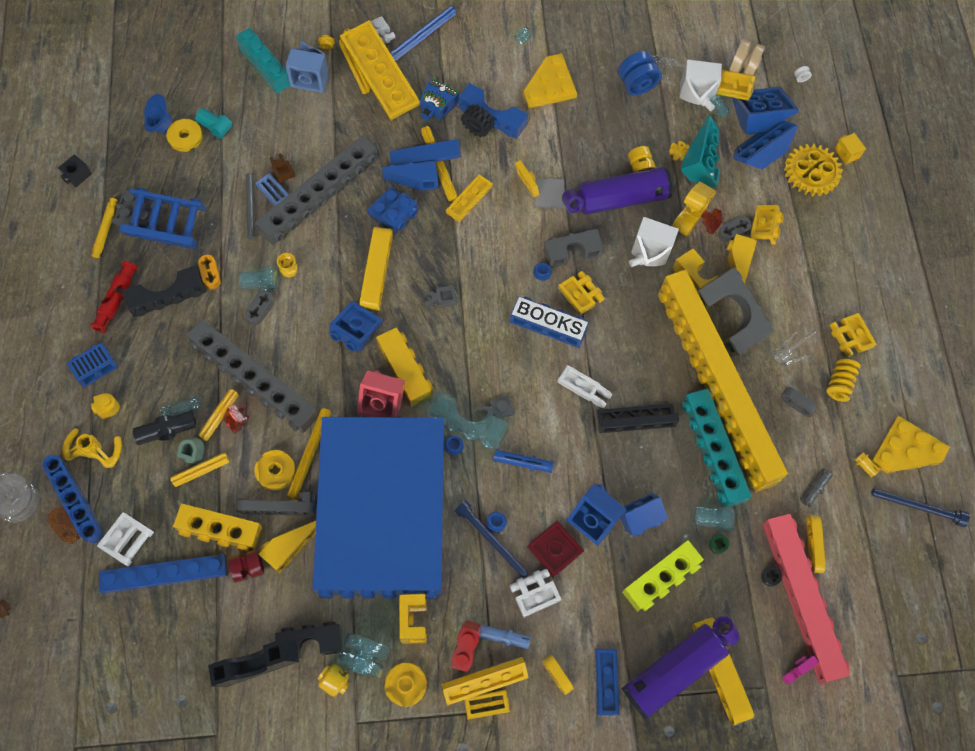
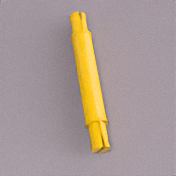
M110 198L92 249L93 253L91 256L94 258H99L100 253L102 254L112 219L116 212L118 200L115 198Z

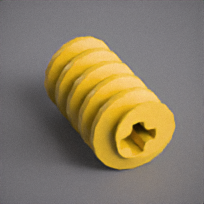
M850 359L838 360L833 369L827 394L836 401H849L850 398L848 396H851L853 393L851 389L855 387L854 383L857 381L855 376H858V370L861 368V365Z

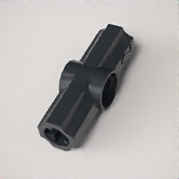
M192 411L172 417L164 415L157 417L152 423L133 428L132 433L136 444L139 446L155 440H170L178 433L196 428V421Z

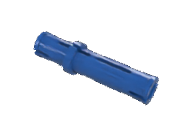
M498 449L495 450L493 460L494 462L529 468L530 471L539 470L552 473L554 461L539 459L534 455L529 457Z

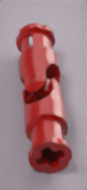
M122 261V268L115 275L106 292L105 298L97 310L94 322L89 325L93 330L103 334L106 333L109 321L115 316L119 304L124 298L122 290L129 288L134 272L138 271V267L131 262Z

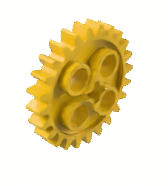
M814 143L811 147L808 144H805L804 148L800 145L798 149H793L785 161L786 166L784 170L787 171L785 177H790L787 181L788 183H794L792 188L799 187L798 192L804 190V195H807L808 192H811L812 197L815 193L818 196H821L822 193L827 195L829 191H833L842 178L841 173L843 169H840L842 163H836L839 158H833L834 152L828 153L829 148L822 150V145L816 148Z

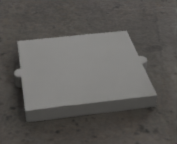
M536 179L535 182L538 185L540 195L535 197V208H564L565 205L562 202L564 179Z

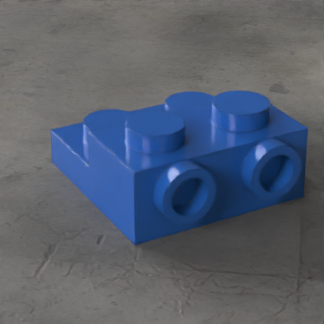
M390 187L367 209V213L384 227L393 229L395 234L398 230L404 228L410 218L416 216L418 203L407 194H401L393 187Z
M351 301L329 324V334L334 341L339 342L340 340L345 343L350 351L356 350L360 353L371 341V336L382 325L383 319Z

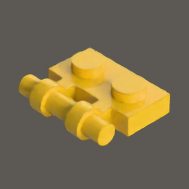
M583 271L577 274L580 280L577 281L572 276L558 285V289L579 315L595 306L596 303L593 299L596 298L599 303L605 300L600 288H596L592 283L591 277ZM583 286H586L590 292L587 293Z
M860 313L843 318L840 321L842 327H839L836 322L829 325L832 330V336L837 339L841 352H844L847 358L854 355L851 350L853 347H855L857 353H861L877 345ZM847 333L851 341L847 342L843 334Z

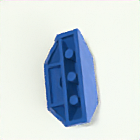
M782 121L779 125L755 134L735 149L734 160L763 170L788 151L796 133L797 125Z

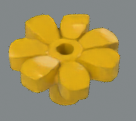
M678 141L677 144L672 143L669 155H674L672 158L674 161H678L679 158L683 161L690 146L688 144L685 145L683 141Z

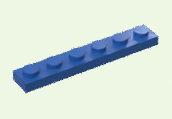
M226 555L99 571V592L109 593L227 576Z

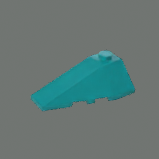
M711 116L706 118L685 154L681 171L689 181L695 183L700 181L707 186L715 188L718 186L720 169L716 166V162L719 161V155L716 150V146H719V128Z

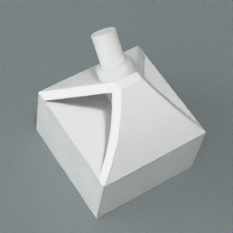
M687 60L680 81L679 98L693 104L705 106L709 111H712L715 106L711 102H713L721 82L722 64Z
M643 217L631 252L636 258L629 260L630 266L665 265L679 229Z

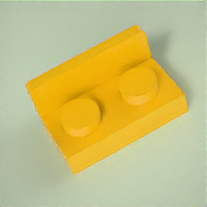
M757 205L751 230L752 239H770L772 245L776 244L777 238L780 237L779 226L780 223H783V212L780 211L779 205Z

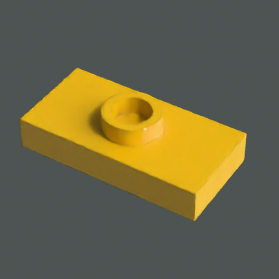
M519 160L515 163L517 174L532 197L535 198L540 195L538 185L535 182V176L532 171L528 172L522 161Z

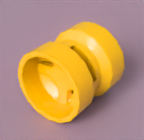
M291 253L279 255L277 265L281 275L288 278L295 276L298 271L295 257Z

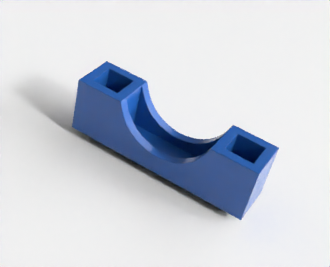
M471 83L467 85L458 97V108L463 112L472 104L475 106L476 104L479 105V108L483 107L485 111H489V115L493 116L492 119H494L495 123L493 128L501 130L507 136L517 139L528 125L529 114L516 107L503 111L490 108L484 101V90Z

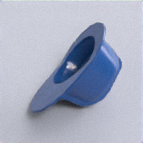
M155 94L149 98L145 105L144 127L147 132L155 131L167 134L172 117L166 110V101L163 95Z

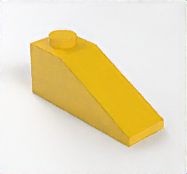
M736 234L734 239H730L726 248V250H729L727 259L730 269L735 267L740 272L745 283L757 240Z
M316 521L275 537L270 542H265L260 548L259 556L280 574L316 535Z

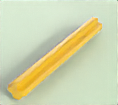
M423 127L421 133L426 145L436 143L430 127ZM444 161L435 162L437 174L447 199L450 202L454 201L457 198V194Z
M326 408L320 410L287 494L289 499L298 500L299 493H301L321 441L322 417L331 416V411Z

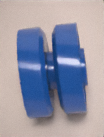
M647 51L632 54L618 67V74L622 82H624L627 92L632 96L650 91L659 83L662 77L654 58Z

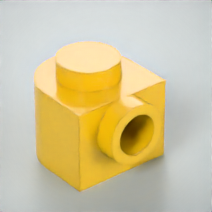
M104 393L93 397L94 402L91 403L92 411L101 419L114 416L119 411V402L111 394Z

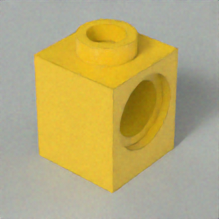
M855 133L840 137L834 148L845 165L860 159L866 150Z

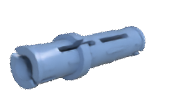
M481 625L480 638L504 643L508 647L512 645L528 650L531 636L514 633L510 629L506 631Z

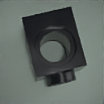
M75 154L58 167L62 174L60 176L66 184L71 183L74 187H78L92 175L87 164Z

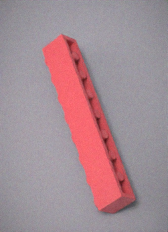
M791 514L766 520L762 525L777 567L781 571L782 581L809 656L814 655L819 662L814 666L819 684L850 676L849 664L841 652V642L834 633V623L828 617L826 602L818 590V580L812 574L811 561L805 555L804 542L798 536L796 521L792 519Z

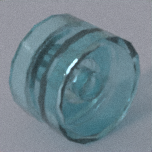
M347 633L344 645L355 653L340 652L336 663L349 668L350 671L381 679L385 668L382 664L373 660H388L391 648L373 640Z

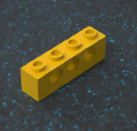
M182 503L173 524V528L181 536H198L197 539L204 542L214 540L223 547L234 545L237 546V550L243 552L256 550L263 529L261 524ZM197 521H203L199 528H194V524ZM217 525H222V530L219 533H213ZM242 530L240 537L233 538L235 531Z

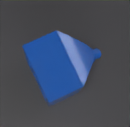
M594 484L583 495L567 518V521L598 546L627 509L605 491L603 484Z

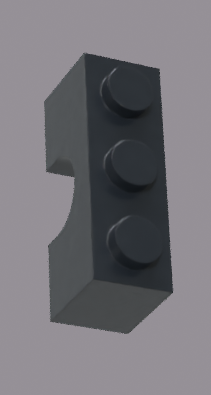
M336 622L323 623V627L304 625L301 630H294L292 627L283 628L281 632L275 633L276 641L280 639L296 641L299 659H301V647L308 640L318 641L321 655L343 653L342 630L339 624L336 625Z

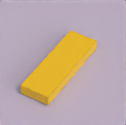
M478 174L446 209V213L460 223L493 187V183Z

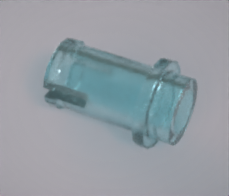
M716 95L711 98L710 102L715 106L716 115L720 118L726 117L729 114V107L725 106L721 96Z

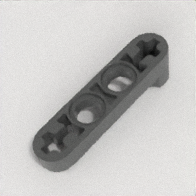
M311 492L299 493L298 501L239 500L237 501L236 512L251 515L313 516L316 512L317 494Z

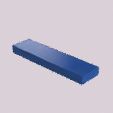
M458 139L390 151L391 165L421 163L423 161L439 162L461 158Z

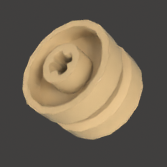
M743 38L729 71L740 73L741 68H744V74L754 75V72H757L761 63V56L765 46L757 43L752 53H749L751 41Z

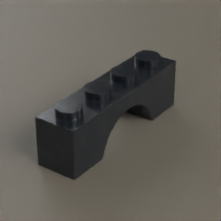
M196 265L177 271L175 282L163 291H150L141 284L122 290L128 310L133 317L144 316L148 312L161 310L165 306L178 304L185 299L199 297L201 294L206 293Z
M280 639L263 645V649L256 653L228 658L208 665L211 687H229L298 663L299 657L296 641Z

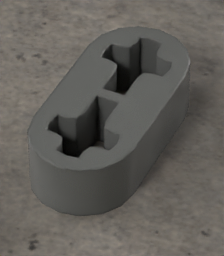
M740 217L724 224L718 232L719 239L723 242H729L730 239H734L736 234L746 235L751 228V221L746 217ZM724 231H726L727 233L732 231L730 235L724 234Z
M267 291L259 292L249 305L245 316L250 324H260L274 305L271 293ZM268 298V302H263L262 304L261 300ZM251 314H258V317H251Z
M787 387L781 394V398L785 403L804 416L811 417L817 410V406L813 401L794 388Z

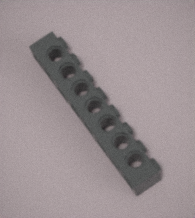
M363 135L360 136L257 220L255 225L258 232L272 245L281 241L284 235L290 230H294L302 220L309 218L313 211L324 205L325 201L330 197H334L354 177L362 174L366 167L374 164L378 158L377 147Z
M203 319L186 335L190 341L188 344L195 351L200 350L203 352L202 355L210 363L214 361L218 364L216 367L222 373L228 372L231 375L230 378L236 384H243L246 387L245 390L251 396H258L260 403L266 408L269 406L275 410L274 414L281 420L285 418L289 421L288 425L293 430L298 431L299 429L304 433L318 418L319 414L313 406ZM213 341L211 345L205 346L207 342ZM227 352L225 356L219 357L221 353ZM241 363L240 367L233 368L235 364ZM250 375H255V377H254L253 379H251V380H248V379H247L248 376H250ZM264 386H270L267 391H261ZM279 397L284 398V400L280 403L275 402L276 399ZM292 409H299L296 414H290Z

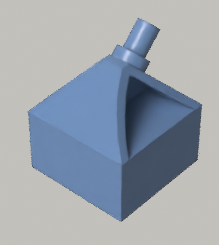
M302 41L299 44L301 48H291L285 65L290 86L324 93L329 78L325 54L316 48H311L305 41Z

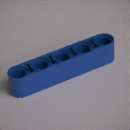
M56 455L47 456L42 464L43 469L79 536L89 543L99 542L103 537V529L68 465ZM58 463L57 468L52 470L53 465ZM67 479L66 484L61 486L62 481ZM76 495V499L70 503L71 497ZM85 512V516L82 519H78L79 515ZM94 528V533L88 537V531Z

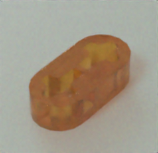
M59 508L52 510L48 515V522L59 538L68 544L77 542L80 536L67 512ZM57 515L61 516V520L63 521L62 525L56 521ZM66 528L73 531L71 538L67 536Z

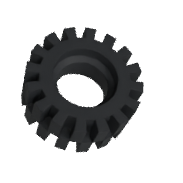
M474 104L469 105L461 116L462 125H465V129H469L470 133L473 132L475 136L478 135L479 137L487 136L495 123L494 119H492L493 116L488 114L489 111H485L483 107L479 108L477 104L476 106Z

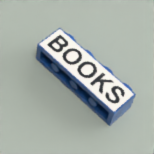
M518 296L510 315V323L577 348H580L589 324L588 321L580 316L575 317L569 315L564 310H556L547 304H539L528 297Z

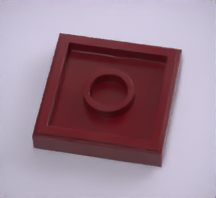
M558 520L527 546L529 551L548 570L553 578L584 552L582 547Z

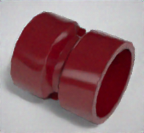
M258 549L246 552L245 556L238 554L228 558L230 572L235 583L247 580L248 576L255 578L264 575V566Z

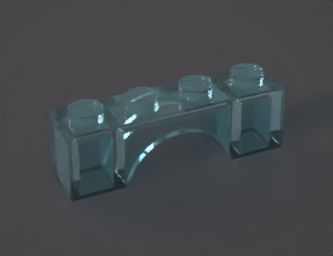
M438 391L428 410V417L444 418V424L454 432L460 431L471 440L477 439L483 442L484 446L491 449H499L509 427V423L492 415L480 422L465 420L456 409V398Z

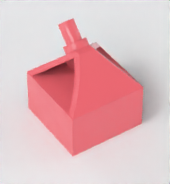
M367 370L360 383L357 415L397 418L401 411L405 380L381 374L379 370L374 372Z

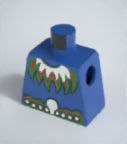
M430 78L420 98V108L423 110L421 117L426 121H429L432 116L443 119L458 104L459 92Z

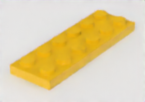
M370 20L340 35L341 41L390 121L420 105V100Z

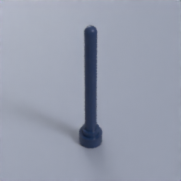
M871 490V495L951 519L955 525L966 527L970 519V513L963 510L952 512L882 490Z
M467 500L463 501L455 509L459 517L467 518L521 577L526 578L528 571L472 513L473 510Z

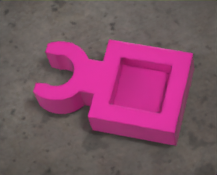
M804 655L796 660V666L781 678L786 685L790 684L819 662L814 655L810 657Z

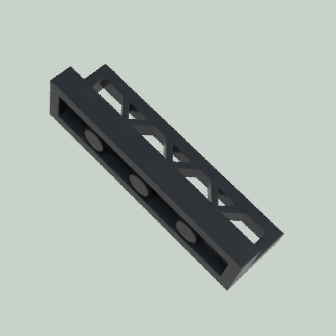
M673 404L601 409L596 411L599 434L676 427L679 422L678 414L674 413ZM669 409V414L657 415L660 410ZM647 411L652 416L639 417V414ZM623 413H629L632 416L631 418H619ZM609 414L614 419L602 420V415Z

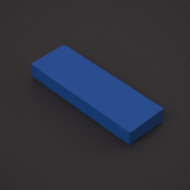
M595 649L597 716H619L617 649Z

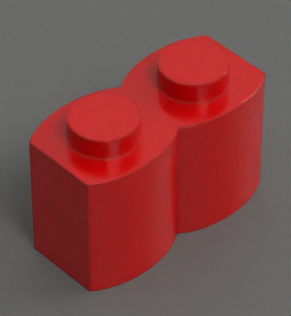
M465 620L457 636V645L451 659L452 668L465 672L470 669L481 635L480 624Z

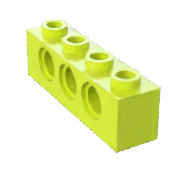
M686 541L625 588L622 593L637 612L641 609L647 611L654 605L652 600L658 596L662 599L670 592L668 589L674 584L677 587L686 580L684 575L688 572L694 574L701 568L699 564L704 559L693 545ZM675 562H682L684 565V570H679L676 567ZM660 573H665L669 581L663 582L660 579ZM645 585L652 587V595L645 593Z

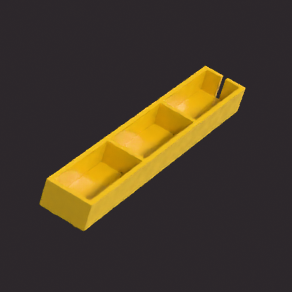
M687 270L666 276L658 293L659 299L666 307L668 318L672 319L674 323V330L682 340L683 349L690 356L689 359L692 367L696 368L699 382L704 385L705 389H709L726 434L731 440L732 449L739 457L741 468L748 475L749 485L751 488H754L756 493L777 485L788 475V472Z

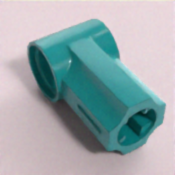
M200 108L195 117L196 122L210 129L212 134L219 139H222L233 126L226 116H218L205 108Z

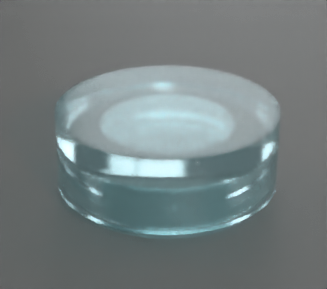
M522 27L516 31L514 38L518 44H523L531 38L532 33L528 27Z

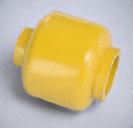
M327 664L317 678L319 680V687L332 697H335L338 693L343 695L350 685L347 682L349 673L337 664H332L331 666Z

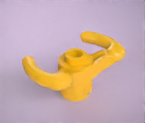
M74 428L65 438L62 446V458L67 461L82 456L98 459L105 468H112L119 460L122 452L120 436L114 437V452L111 457H108L101 450L102 445L93 435L86 433L80 435L76 440V446L70 449L71 443L79 434V429Z

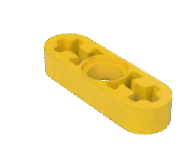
M808 515L806 518L808 554L812 564L811 571L812 573H824L826 562L822 520L820 515Z

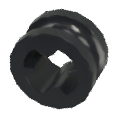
M769 567L762 572L761 579L765 585L773 587L781 582L782 574L776 567ZM770 572L772 575H776V579L773 580L774 582H772L771 578L767 577Z

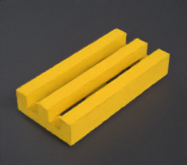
M506 690L480 694L464 700L467 720L510 712ZM503 695V700L475 705L469 704V701ZM502 704L505 706L502 709L471 714V710Z

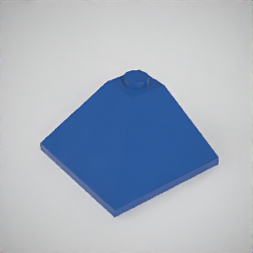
M781 87L753 90L749 101L732 97L740 127L745 134L749 135L764 132L799 112L798 107Z

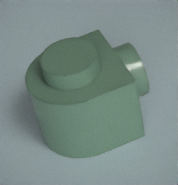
M198 438L183 440L179 444L177 457L183 458L184 462L196 463V461L202 460L204 453L203 442Z

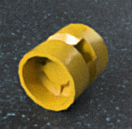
M640 146L628 153L633 173L656 169L649 147Z

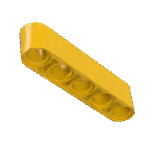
M373 228L360 297V306L367 310H380L393 229Z
M710 617L693 623V632L703 624H707L713 629L712 626L715 619ZM729 654L711 668L709 672L729 721L732 725H736L754 718V713Z

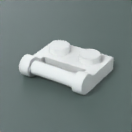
M123 512L97 547L129 567L132 563V558L148 537L151 538L154 532ZM137 530L141 531V534L124 556L121 555L120 552Z

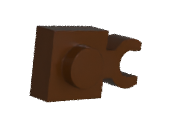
M281 153L279 154V160H274L273 157H270L272 171L279 183L296 177L289 161L284 162Z

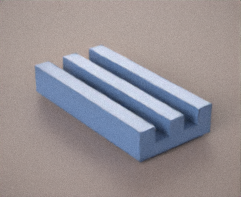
M270 173L255 182L256 186L274 207L289 195ZM268 179L282 193V195L284 196L283 198H281V196L267 182ZM262 183H264V185L271 191V193L278 199V201H276L271 196V194L264 188Z

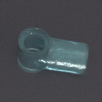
M267 267L257 272H240V288H260L267 292L275 291L277 289V270Z
M696 507L694 514L695 525L715 527L719 531H734L735 509L726 507L718 509Z

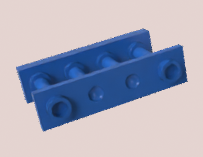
M144 188L129 190L136 197L131 222L128 225L121 224L120 232L126 236L197 249L198 242L193 239L191 234L197 210L206 211V207L201 203L202 201L194 198L185 200L150 193ZM144 199L154 201L149 225L146 226V229L140 228L138 225ZM162 203L172 205L167 228L164 232L157 231L156 229ZM180 206L190 208L185 231L181 236L175 235L174 232Z

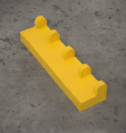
M523 657L443 683L441 686L446 703L450 705L527 679L528 673Z

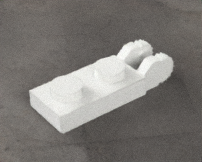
M569 365L566 366L557 383L584 399L591 401L600 408H604L606 403L595 396L596 391L605 398L610 399L612 393L600 386V383Z

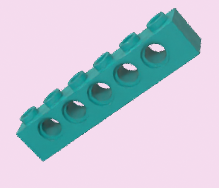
M709 389L687 394L682 402V407L690 418V428L692 431H695L697 446L702 449L704 454L703 461L710 469V478L713 485L717 487V496L720 503H723L724 508L747 502L752 497ZM696 410L703 411L704 416L699 415ZM704 427L709 428L711 433H706ZM711 445H715L719 451L712 450ZM718 463L724 464L726 470L720 469ZM725 481L731 482L733 488L727 487Z

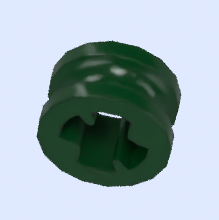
M715 535L709 541V548L714 554H722L729 547V541L724 535ZM718 540L722 541V542H721V545L724 546V547H721V548H719V549L716 548V547H717V544L714 543V541H715V542H717Z

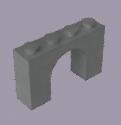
M735 267L725 271L697 290L705 308L723 297L731 298L740 305L743 312V321L740 328L722 340L731 357L740 355L774 332L770 321L765 318L761 306L754 300L751 290L745 285L740 272Z

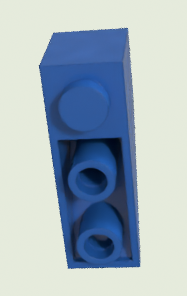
M435 161L382 167L383 179L420 191L438 189Z

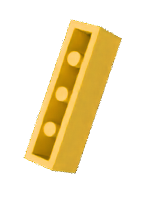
M396 327L377 336V344L395 378L405 380L403 393L410 406L413 407L431 398L433 386L429 379L425 380L423 376L425 372L421 364H417L414 360L416 358L412 348L408 349L404 333H400Z

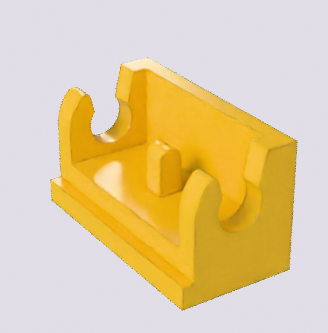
M722 69L721 82L716 94L749 101L753 94L756 76Z

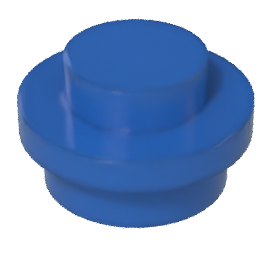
M546 263L537 264L533 270L534 277L540 281L549 279L552 273L550 266Z
M450 436L445 440L444 448L448 454L458 455L463 451L464 443L460 437Z
M493 512L488 516L487 526L491 531L501 532L505 529L507 520L504 514Z

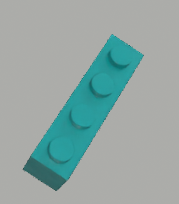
M251 28L235 35L239 49L276 94L290 87L287 71Z

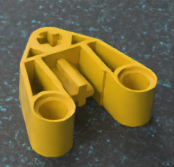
M699 181L684 200L686 206L677 216L672 227L678 228V232L687 237L706 211L717 191Z

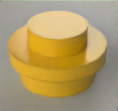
M322 35L318 38L319 47L328 50L332 49L335 40L330 35Z

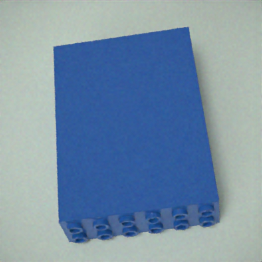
M322 417L313 591L318 596L324 599H331L333 595H339L344 599H353L354 595H361L364 599H374L375 595H382L384 599H395L396 595L425 594V599H437V595H442L444 418Z

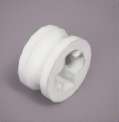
M802 66L794 72L797 82L800 83L807 81L812 76L808 66Z

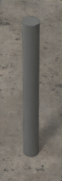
M247 173L245 175L247 238L254 239L253 175Z

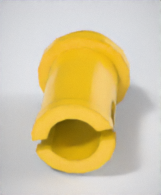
M862 452L854 460L856 465H860L871 478L881 469L868 458V454Z

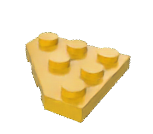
M562 53L545 57L524 89L523 96L528 109L577 98V92Z
M898 415L871 461L887 474L928 465L933 466L943 462L950 446Z

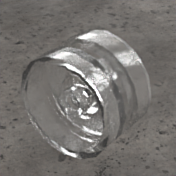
M16 473L0 474V519L10 523L28 519L39 505L37 488L30 481Z

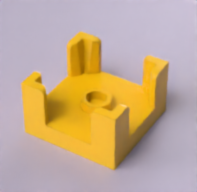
M425 594L399 595L400 641L402 644L427 643L425 627H410L414 624L413 613L410 612L426 611Z

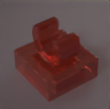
M715 208L712 213L704 211L701 215L704 218L702 224L706 226L707 233L712 235L723 223L722 211Z
M235 405L228 407L223 417V420L233 433L240 431L243 424H246L249 420V415L242 416L244 409H237Z

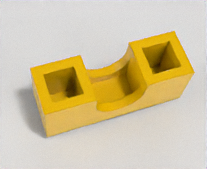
M694 248L677 258L673 266L675 273L687 270L696 290L718 277L716 275L712 279L706 280L698 275L705 261Z

